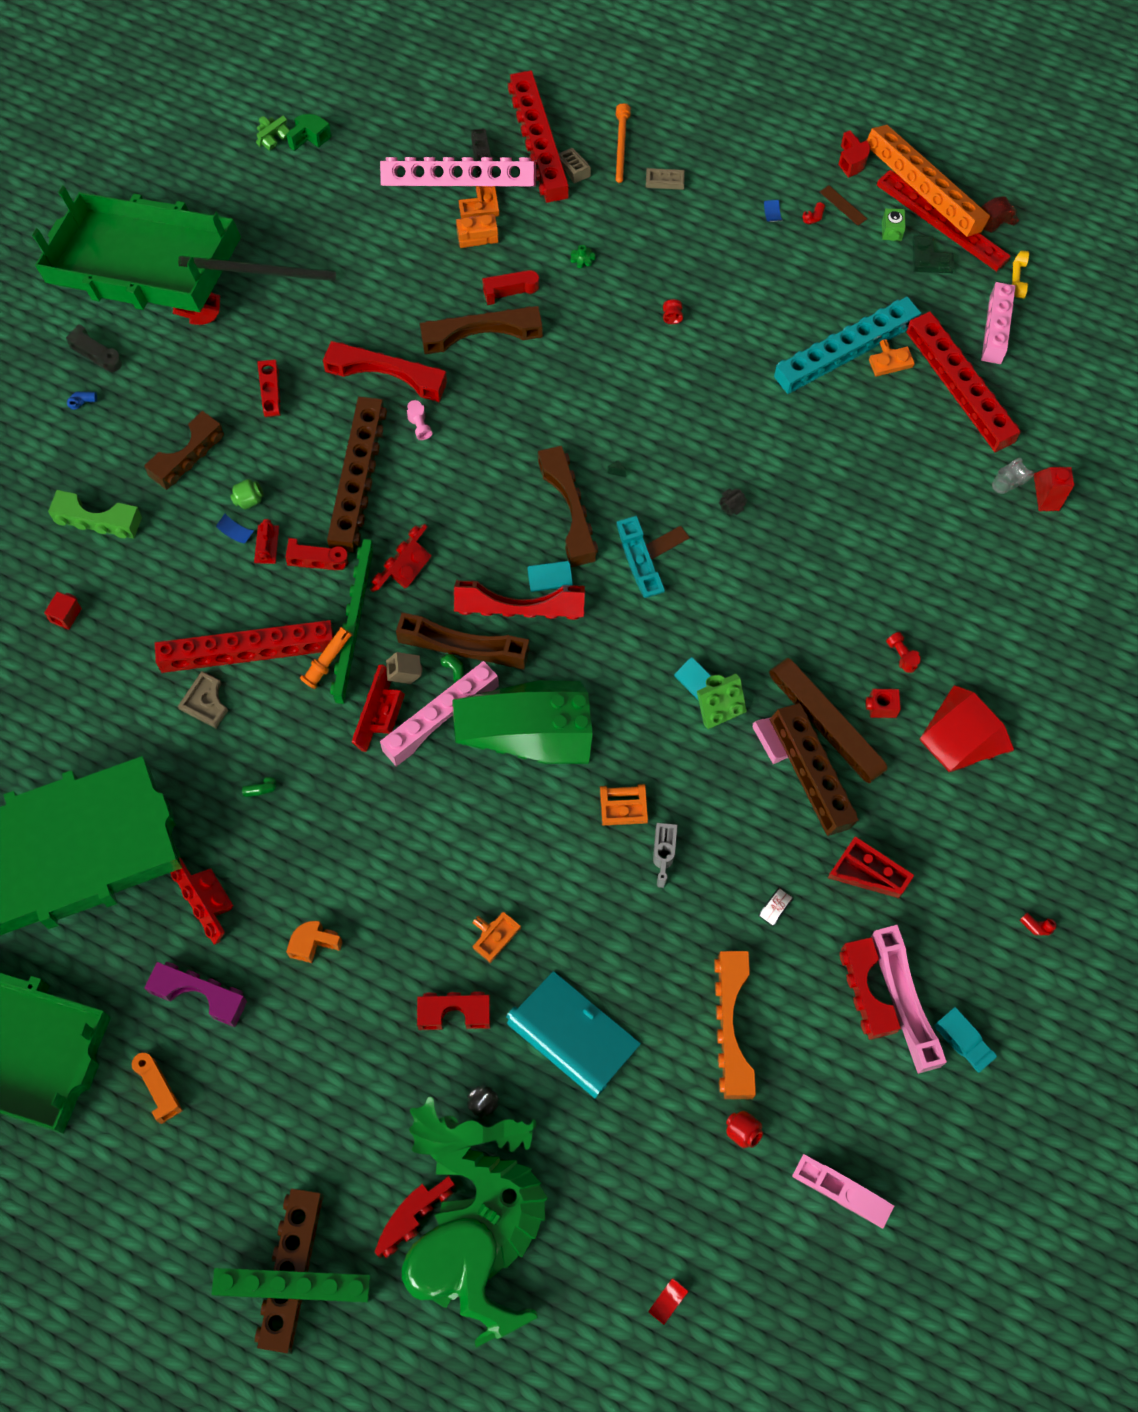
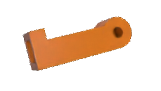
M147 1053L137 1054L132 1060V1069L143 1078L158 1107L152 1111V1114L156 1121L163 1124L183 1110L155 1059Z

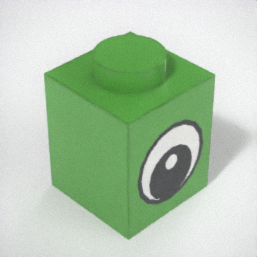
M885 208L882 218V240L902 241L905 231V209Z

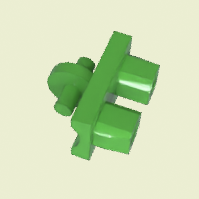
M284 115L276 121L273 117L267 119L262 116L259 118L260 125L257 127L259 133H257L258 140L256 141L259 147L264 145L270 151L277 145L274 136L278 135L282 141L287 139L286 134L290 130L286 125L287 119Z

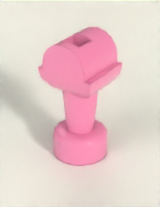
M417 400L410 401L407 406L408 420L417 426L415 430L417 439L426 440L433 433L430 426L425 425L424 405Z

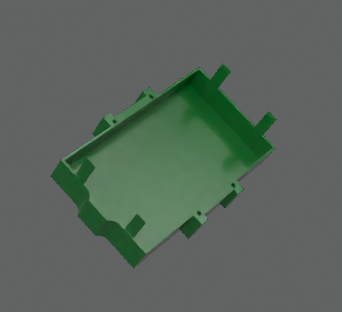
M62 185L58 193L69 210L64 217L57 219L47 235L49 243L47 244L38 228L32 234L43 252L35 266L45 283L85 290L91 300L100 302L101 298L131 303L136 309L144 310L147 303H153L195 312H201L241 238L234 220L219 216L217 211L214 215L192 212L188 210L185 202L177 201L175 205L145 200L139 194H133L130 201L79 192L73 201L64 185Z
M143 756L79 779L70 770L62 773L63 779L17 795L14 791L3 794L6 805L0 807V935L38 921L48 929L59 926V919L100 904H104L107 908L118 904L114 894L116 892L182 868L179 859L181 856L172 838V830L176 823L170 805L163 793H160L159 790L157 791L150 767Z
M0 973V1114L64 1134L78 1097L82 1092L90 1089L98 1070L99 1063L96 1060V1053L111 1017L102 1010L47 994L50 986L40 978L31 976L29 981H25Z

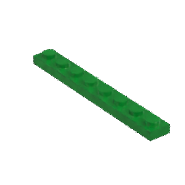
M363 539L362 547H358L357 559H359L358 566L355 565L353 572L355 584L350 586V597L352 599L351 604L348 603L346 607L347 623H343V628L348 630L352 636L338 653L340 660L335 663L334 668L336 680L331 683L330 694L333 695L335 703L344 704L374 552L372 540Z

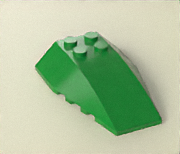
M537 680L452 700L455 743L484 750L485 748L496 750V753L513 754L517 755V758L526 760L530 758L543 764L589 763L593 733L588 691L581 681Z

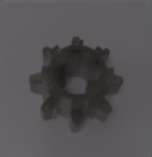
M729 488L722 493L723 497L719 499V504L727 515L733 513L737 515L744 510L743 506H745L747 499L740 489L735 488L731 490Z
M485 1084L481 1085V1087L478 1086L467 1096L469 1098L467 1102L468 1109L475 1116L477 1115L480 1118L488 1117L498 1107V1094Z

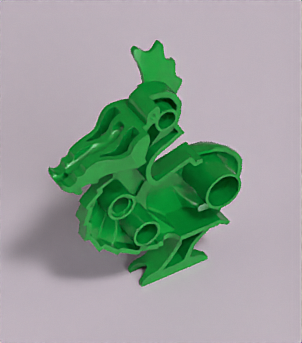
M430 1096L422 1107H412L410 1109L414 1119L413 1125L409 1128V1132L414 1137L412 1151L418 1154L431 1155L437 1162L436 1175H462L470 1179L476 1186L475 1199L442 1201L440 1212L434 1214L439 1225L418 1239L406 1254L402 1266V1280L406 1289L414 1298L433 1300L444 1308H447L451 1299L454 1300L459 1297L460 1315L480 1320L487 1326L475 1340L477 1348L495 1337L496 1339L502 1338L538 1318L537 1312L532 1308L516 1311L497 1304L488 1298L485 1286L487 1281L502 1268H507L518 1256L523 1257L531 1240L536 1239L540 1223L545 1221V1200L548 1197L540 1187L541 1182L531 1172V1167L517 1164V1160H500L499 1157L484 1156L483 1152L471 1150V1146L496 1140L498 1147L502 1148L508 1141L510 1151L513 1152L523 1141L525 1149L528 1150L531 1145L532 1130L536 1127V1120L531 1119L529 1124H524L523 1121L516 1122L513 1119H503L489 1127L483 1126L474 1120H466L459 1124L458 1120L450 1115L438 1119L434 1108V1100ZM508 1188L516 1192L515 1200L510 1203L502 1199L503 1191Z

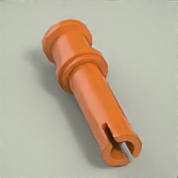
M340 627L319 658L312 660L311 667L305 675H301L300 679L311 688L316 689L318 687L317 683L322 676L329 672L328 666L352 634L345 630V628Z

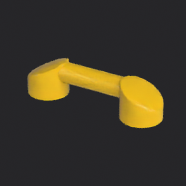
M1021 250L1013 262L1012 285H1015L1014 296L1016 298L1024 299L1027 293L1028 283L1020 282L1021 267L1027 266L1029 251Z

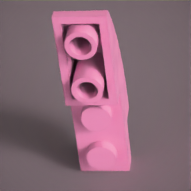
M804 1154L792 1175L793 1178L884 1229L895 1207L851 1179Z

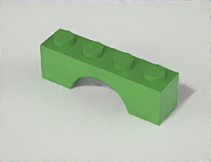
M60 490L56 491L48 510L53 521L58 525H72L81 530L91 529L100 534H114L119 538L128 537L134 539L142 519L138 507L122 503H116L111 509L102 513L88 512L83 509L77 494Z

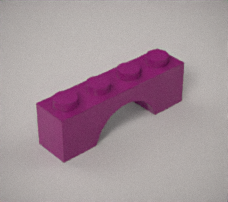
M165 962V964L156 963L144 987L147 992L170 1002L185 992L194 991L202 993L209 1002V1015L217 1021L236 1027L247 1003V1000L242 996V991L230 987L229 990L221 987V983L210 978L208 981L199 979L200 975L190 970H187L186 973L178 970L179 967L170 962Z

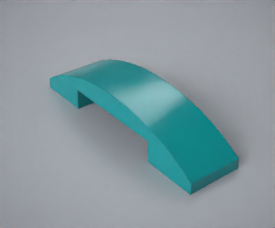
M637 516L617 521L616 524L626 558L643 597L648 598L664 593L665 590L660 576L655 571L645 545L644 534Z

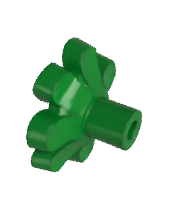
M579 245L577 250L571 251L570 261L571 263L577 262V268H582L583 264L591 266V260H595L596 257L591 248Z

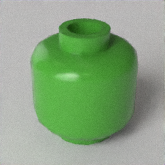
M246 479L235 484L232 488L233 494L230 495L235 506L239 505L242 509L246 510L261 503L264 493L257 481Z

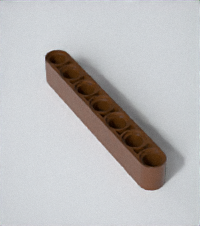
M784 659L769 671L770 677L794 704H801L808 716V720L865 782L871 783L887 770L884 760L791 659Z

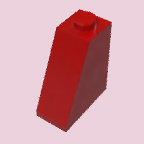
M1049 467L1034 473L1038 510L1060 511L1074 487L1071 467Z

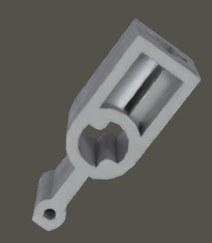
M656 824L653 862L660 868L657 886L664 888L667 880L665 870L672 865L674 860L677 825ZM661 853L668 854L666 859L660 857Z

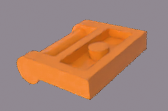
M638 784V787L617 788L600 786L602 826L648 823L645 784ZM617 796H638V797H639V799H637V800H616V801H608V797H617Z

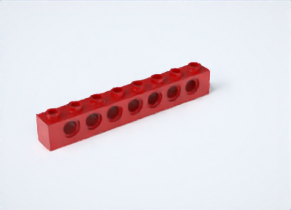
M532 70L510 74L508 91L510 95H513V108H517V121L522 124V137H526V150L531 153V161L536 162V181L539 180L540 195H544L546 203L568 199V182Z
M931 311L910 320L906 333L992 450L997 452L1014 444L1020 434L1018 425L1011 420L1006 409L999 404L994 393L990 392L982 377L978 376L973 365L966 360L961 349L954 344L950 334L940 325L938 318L934 317Z
M331 620L161 641L155 642V660L161 673L322 653L334 638V631Z

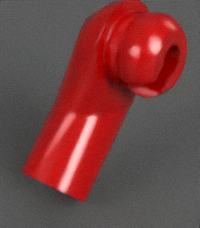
M1028 912L1019 920L1034 935H1050L1057 927L1054 920L1036 921Z

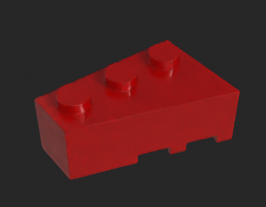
M856 836L828 876L832 880L896 898L902 895L914 877L912 873Z

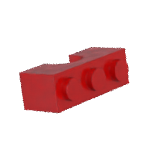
M459 992L447 993V996H437V993H424L422 997H417V1027L419 1030H443V1018L448 1012L453 1010L464 1014L466 1029H490V997L485 995L484 992H471V995L461 996Z

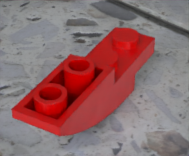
M449 1176L429 1192L422 1183L400 1204L379 1238L375 1253L379 1258L383 1255L385 1258H388L398 1250L396 1245L404 1239L408 1242L418 1235L417 1229L421 1226L416 1217L419 1215L421 1218L425 1217L434 1209L432 1207L434 1203L438 1200H441V1202L446 1201L454 1194L452 1190L456 1186Z

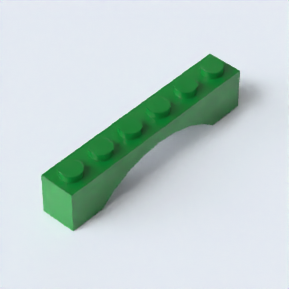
M214 1268L211 1295L369 1303L371 1276Z

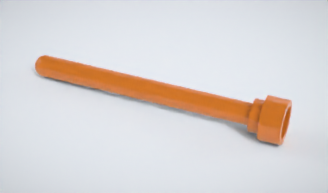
M624 103L616 106V117L619 120L616 163L617 183L623 181L626 121L631 114V107Z

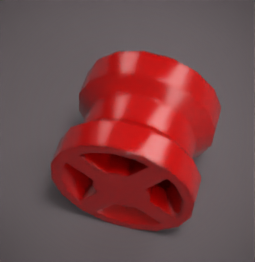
M675 299L667 300L663 303V311L665 312L663 314L664 322L667 324L680 323L683 320L681 312L682 303Z

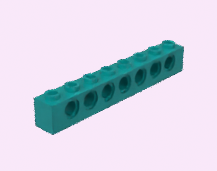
M908 297L901 300L898 299L890 306L880 308L875 314L863 317L858 323L846 326L843 331L831 334L826 340L814 343L809 349L797 352L790 359L780 361L776 365L774 378L784 391L789 394L880 345V341L885 339L889 341L907 331L910 320L921 316V312Z

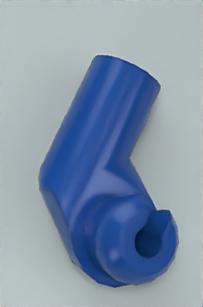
M75 392L68 398L67 405L75 410L85 402H97V393Z

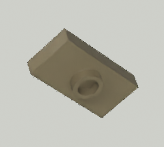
M647 168L646 188L684 190L685 170Z

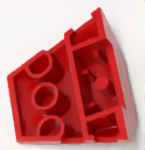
M955 685L919 739L948 772L1014 751L1006 727L974 692Z

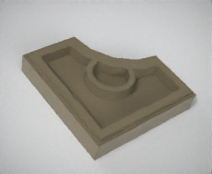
M201 671L177 706L179 710L216 729L228 712V709L219 701L218 691L222 684L221 681Z

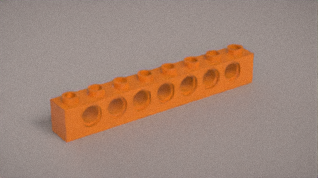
M883 125L871 129L867 141L873 153L964 235L968 237L982 232L990 218L988 213L891 127Z

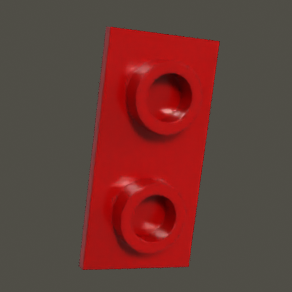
M264 519L258 525L254 563L276 564L279 525H273L269 519Z

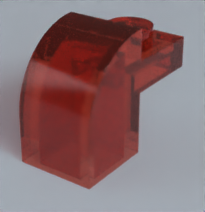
M1005 196L994 198L981 207L990 215L983 229L992 233L1003 222L1014 226L1019 221L1016 216V209Z

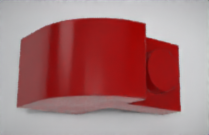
M851 130L844 132L841 143L844 151L841 152L838 165L849 178L864 170L870 152V145L867 140L860 143L858 137Z
M211 293L201 312L173 307V314L190 318V324H208L216 318L220 311V295Z

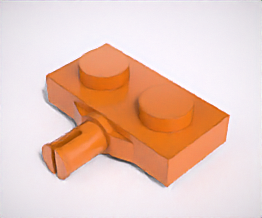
M887 339L879 342L883 352L871 355L869 358L875 377L913 368L915 364L908 346L890 349Z
M502 912L495 921L489 924L480 916H477L473 924L482 930V934L472 947L491 963L518 933L521 926L505 912Z

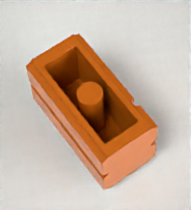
M495 214L456 219L460 248L498 243Z

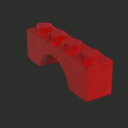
M872 937L845 943L840 952V960L842 965L847 967V982L849 987L853 988L856 996L853 1000L856 1010L861 1012L863 1019L861 1020V1028L863 1033L868 1035L869 1040L896 1034L901 1027L894 1005L878 1001L871 994L867 984L869 969L879 960Z

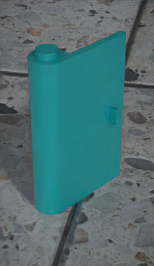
M554 971L519 1008L514 1006L506 1016L509 1019L507 1022L509 1027L594 1099L602 1093L611 1078L641 1044Z

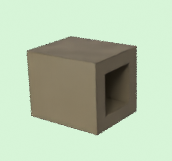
M396 652L386 660L388 681L412 684L422 676V665L420 664L419 655Z

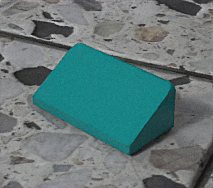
M569 561L527 567L531 592L558 589L563 585H573Z
M693 657L674 674L697 700V691L706 687V680L711 676Z

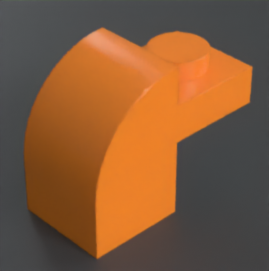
M309 921L300 925L293 932L286 953L289 958L312 963L317 945L340 951L342 940L335 931L325 929L322 932L323 927L319 921Z

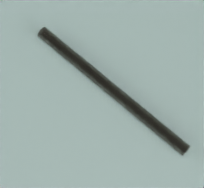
M179 256V266L188 267L187 263L190 257ZM193 257L197 268L326 281H335L336 279L335 271Z

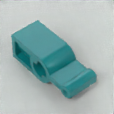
M956 1007L934 1025L935 1029L954 1050L965 1057L978 1073L997 1057L982 1041L978 1031Z

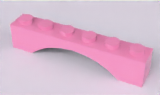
M484 661L382 739L380 741L382 751L397 767L410 757L435 729L453 716V699L495 690L499 687L498 676Z
M898 925L876 930L871 937L879 958L878 962L917 1073L940 1068L947 1061L939 1039L931 1028L918 999L909 969L906 948Z

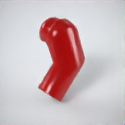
M818 202L814 212L808 211L807 214L805 211L802 215L804 223L811 225L821 221L825 204Z

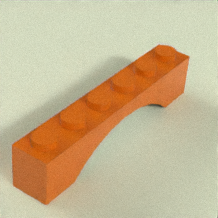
M720 951L718 959H714V972L719 973V982H715V995L720 996V1005H716V1019L721 1020V1029H717V1043L722 1044V1053H718V1067L723 1068V1078H719V1091L724 1092V1099H753L756 1095L754 1069L741 1053L733 1027V1008L736 997L750 975L749 952Z

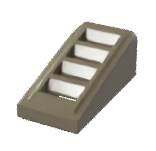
M573 148L558 153L562 167L573 183L591 177L590 166Z

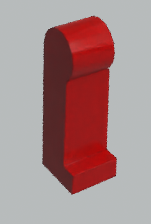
M527 270L482 278L483 292L487 305L495 304L496 298L524 292L529 294L537 292L539 289V275L535 271Z
M276 359L257 361L264 416H281L279 369ZM266 366H271V367H273V369H263V368L266 367Z
M289 538L285 556L287 566L343 570L348 565L347 551L343 547L337 546L331 549L299 545L297 539Z

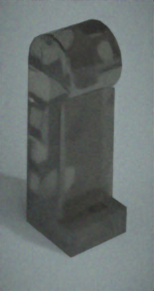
M485 128L471 129L474 161H481L483 157L491 158ZM479 166L475 167V175L478 178L482 174V169Z
M78 324L66 337L72 350L105 370L115 372L121 368L122 362L118 352L115 349H107L90 338L86 328Z

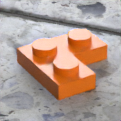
M476 186L477 198L459 200L461 219L495 214V217L499 216L495 186Z

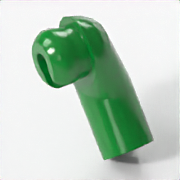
M446 654L441 658V665L446 668L450 667L453 670L454 683L464 676V665L456 656Z

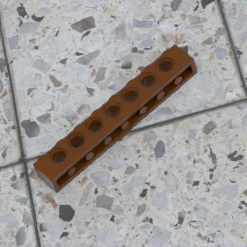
M358 396L327 542L331 549L340 546L346 549L347 552L355 553L356 545H360L361 533H359V529L364 526L365 515L363 510L368 507L367 491H371L372 478L370 477L371 473H374L376 469L374 458L375 455L379 454L380 444L378 439L379 437L382 438L383 425L381 424L382 420H386L387 408H384L382 399Z

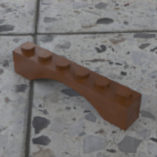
M528 306L520 309H507L499 312H487L485 314L420 323L424 354L445 352L457 341L479 333H504L521 340L542 338V321L539 307Z
M562 445L538 451V464L543 479L552 484L562 494L571 512L572 523L565 539V551L570 567L595 562L598 546L596 541H592L591 535H593L591 524L586 523L585 517H587L586 508L579 501L581 500V493L579 487L575 488L574 482H576L574 471L569 470L570 459L568 453H564Z
M403 612L396 629L398 643L525 670L530 651L529 639L510 635L479 636L443 627L424 617Z

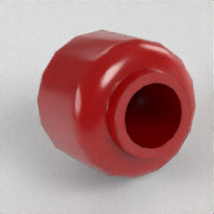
M740 1111L737 1114L732 1113L726 1121L728 1125L726 1129L727 1136L741 1148L756 1146L763 1136L761 1122L747 1111Z

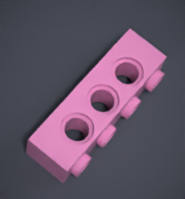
M995 282L989 298L981 361L1001 364L1008 348L1015 285Z

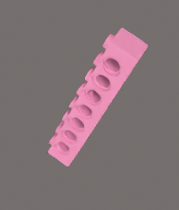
M386 157V161H380L382 186L536 187V162L531 161V158H519V161H512V158H500V161H493V158L483 157L481 161H473L471 157H463L462 161H454L453 157H443V161H435L434 157H424V161H416V157H405V161H397V157ZM400 166H403L406 170L403 177H399L397 174ZM419 166H422L425 170L422 177H418L416 174V169ZM441 166L444 173L438 178L435 175V169ZM460 166L463 173L457 178L454 175V169ZM477 166L482 169V174L478 178L473 175V169ZM496 166L501 169V174L497 178L492 175V169ZM518 166L520 175L514 178L511 175V169Z

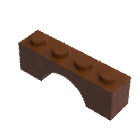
M201 411L188 424L191 431V439L185 448L175 453L158 452L144 465L148 476L166 490L170 486L175 485L179 478L186 471H189L194 463L204 457L208 450L214 444L219 443L224 436L221 424L204 411Z

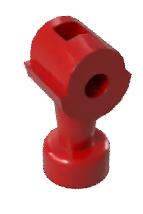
M896 632L886 640V643L890 648L895 647L900 655V669L902 668L905 672L912 673L920 663V653L915 650L909 651L903 643L904 636L902 633Z

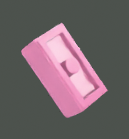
M770 718L757 720L753 724V729L772 763L775 764L788 758L769 720Z

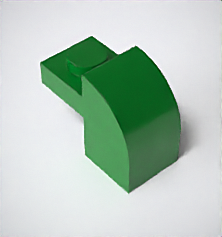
M303 114L294 119L296 126L286 134L289 148L294 151L307 140L319 148L332 137L329 123L314 114Z

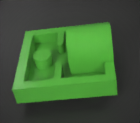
M737 674L727 678L722 675L710 676L706 680V687L697 691L703 723L707 729L747 712L741 680Z

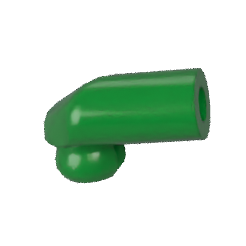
M266 777L263 780L264 784L243 786L242 794L244 797H252L272 793L276 789V780L272 777Z

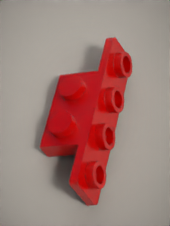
M426 524L415 525L410 530L408 540L400 543L396 548L398 553L394 558L390 557L383 565L385 567L384 571L375 575L371 581L373 585L369 590L372 592L379 590L389 576L404 589L410 585L432 556L416 542L428 527Z
M384 664L378 665L357 728L353 734L352 743L364 752L368 750L373 733L390 734L393 731L405 696L401 690H389L391 681L387 679V668Z
M179 858L182 868L171 872V877L178 883L184 899L188 900L193 909L194 916L199 919L204 927L206 936L215 945L220 942L225 933L216 916L230 911L233 904L212 869L191 875L182 859Z

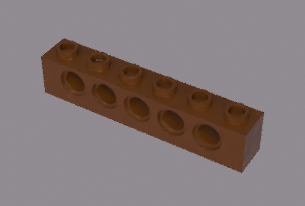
M800 703L778 709L769 720L826 835L830 836L849 830L859 821L857 813L852 807L845 789L842 788L837 778V773L832 768L827 758V753L822 748L817 738V733L813 730L806 712Z
M291 1188L290 1195L286 1194L283 1209L286 1210L285 1219L280 1221L278 1227V1235L281 1236L279 1246H275L272 1255V1262H275L273 1271H283L285 1264L291 1262L295 1267L294 1272H308L324 1197L321 1193ZM298 1211H304L306 1214V1218L301 1224L294 1223V1215ZM297 1236L300 1239V1246L298 1249L291 1251L288 1247V1242L292 1237ZM277 1298L263 1300L261 1306V1315H264L262 1326L257 1327L255 1342L258 1343V1349L292 1353L302 1304L301 1299H288L284 1304H280ZM276 1316H281L284 1322L283 1327L279 1331H274L271 1326L272 1320Z

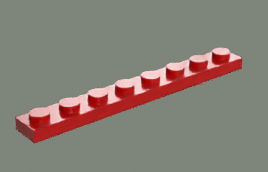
M889 170L878 180L877 186L996 272L1009 261L1011 255L980 233L968 237L964 235L893 171Z

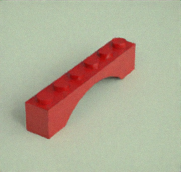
M331 341L323 358L324 369L327 373L342 377L362 372L389 374L409 384L420 397L440 402L447 384L446 371L440 368H432L418 362L413 363L399 357L394 358L380 352L375 353L361 347L356 348L342 342Z
M456 580L454 586V612H459L462 615H469L472 612L481 613L484 616H491L495 613L506 617L518 614L528 618L541 615L550 619L564 616L575 620L579 619V617H584L585 586L563 585L556 591L542 597L513 599L490 591L478 581Z

